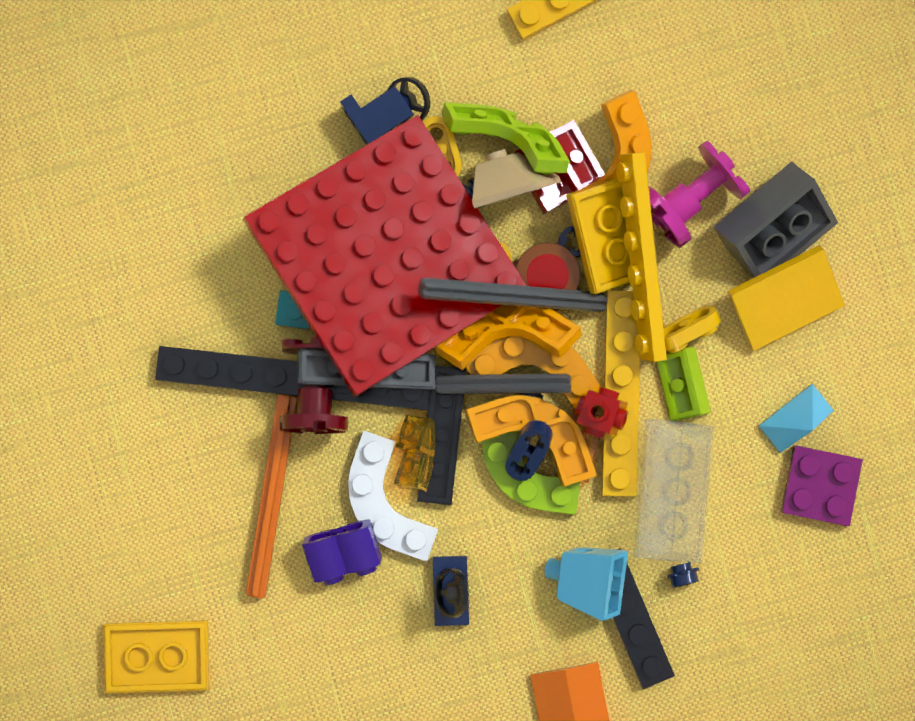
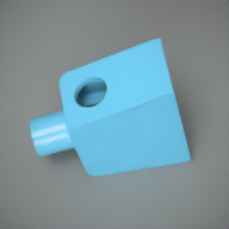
M577 547L564 551L561 560L554 558L548 560L545 566V577L558 581L557 598L559 601L604 621L620 615L628 551Z

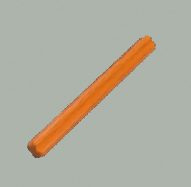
M278 395L276 400L246 588V595L254 598H265L267 593L292 433L280 431V416L295 414L297 398L289 395Z

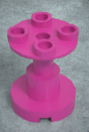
M705 141L698 147L709 169L687 187L683 183H679L663 197L652 187H649L652 221L656 226L660 225L667 232L664 236L679 249L692 239L685 223L702 210L700 202L723 184L738 199H742L750 192V188L739 176L736 177L731 171L735 165L724 151L718 153L709 141Z

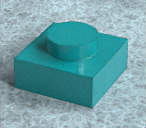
M280 290L275 325L310 330L309 324L287 291Z

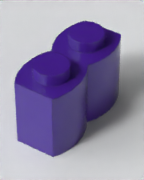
M370 519L306 536L302 543L314 583L324 581L325 585L335 584L344 579L343 575L349 573H357L358 576L368 575L377 570L376 566L380 565L382 560L381 551Z

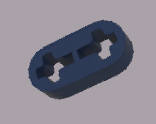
M539 420L526 423L511 448L505 464L506 472L510 477L519 481H526L534 476L552 441L553 433L549 425ZM535 434L541 436V439L536 442L535 446L529 444L531 437L533 438ZM523 455L529 457L527 464H524L523 467L517 465Z

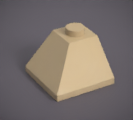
M506 149L487 154V162L476 165L472 203L474 208L561 183L559 175L555 173L545 175L534 172L526 156L519 152L507 155Z

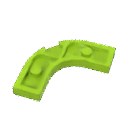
M444 102L442 116L450 132L460 135L481 133L492 137L504 138L517 145L524 152L534 172L545 175L567 173L570 161L560 143L552 133L537 122L528 125L516 119L517 113L498 107Z
M518 431L508 432L482 441L487 469L495 483L506 495L516 502L533 509L576 515L580 482L562 487L560 479L557 477L535 473L531 479L519 481L508 475L505 464L509 452L517 439ZM522 459L517 463L521 467L524 465Z

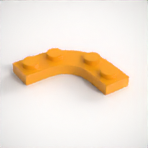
M629 90L600 104L613 135L615 146L613 163L605 175L581 189L618 178L616 168L619 163L618 155L645 153L648 174L652 153L651 136L635 90Z
M502 305L436 346L435 350L436 354L463 370L487 345L497 339L508 336L523 337L535 342L560 358L582 334L581 327L550 308Z
M508 336L493 341L465 367L470 375L503 374L520 365H534L545 370L548 374H569L572 380L571 391L563 394L573 409L577 407L580 397L587 395L588 390L598 392L600 388L599 383L584 360L572 347L559 358L535 342L523 337Z
M515 395L465 410L475 443L508 432L521 431L526 423L533 420H539L549 425L553 433L549 451L562 487L597 476L583 434L573 419L561 408L559 409L541 398Z

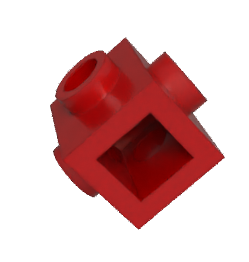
M600 386L598 392L588 390L586 396L582 395L580 397L575 414L579 415L577 423L586 426L585 433L604 439L606 433L617 435L618 430L623 429L628 417V411L626 410L628 403L618 400L620 393ZM598 405H601L604 408V415L597 419L595 413Z

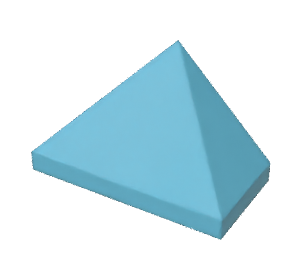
M811 384L761 423L759 428L778 452L781 453L812 432L834 410L816 387Z

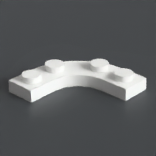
M363 430L351 465L348 482L349 498L354 514L358 521L371 520L377 542L403 554L427 561L438 529L397 513L387 502L384 493L385 473L396 441Z

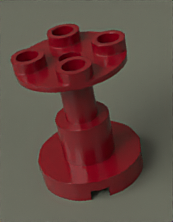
M317 337L310 338V343L302 344V340L298 339L282 340V352L298 355V349L300 348L324 350ZM305 385V388L298 389L297 414L280 416V431L301 434L303 432L341 434L346 433V431L348 432L349 418L341 415H332V389H327L326 386Z

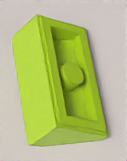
M695 347L684 348L676 353L668 352L666 353L667 360L656 361L671 422L711 412Z

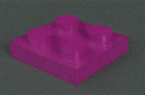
M794 445L780 513L850 526L863 459Z

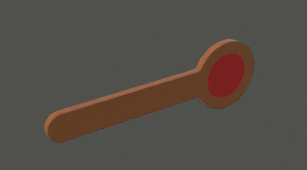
M544 242L533 245L521 255L516 265L517 271L527 286L577 290L580 281L578 262L569 250L559 244Z

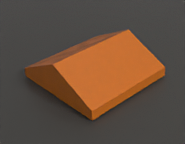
M598 662L530 674L539 721H609Z

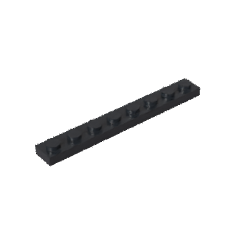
M159 346L155 377L157 381L298 396V389L305 388V385L297 384V361ZM326 386L327 389H332V400L428 411L430 390L368 388L354 397L348 387Z

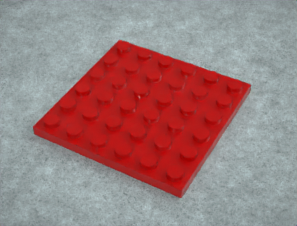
M419 115L243 218L245 225L354 397L502 306L499 304L424 299L418 293L421 279L435 278L527 286L479 209L474 208L472 198Z

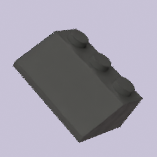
M791 161L718 222L714 229L726 249L749 276L754 278L801 255L832 229L838 221L816 180Z

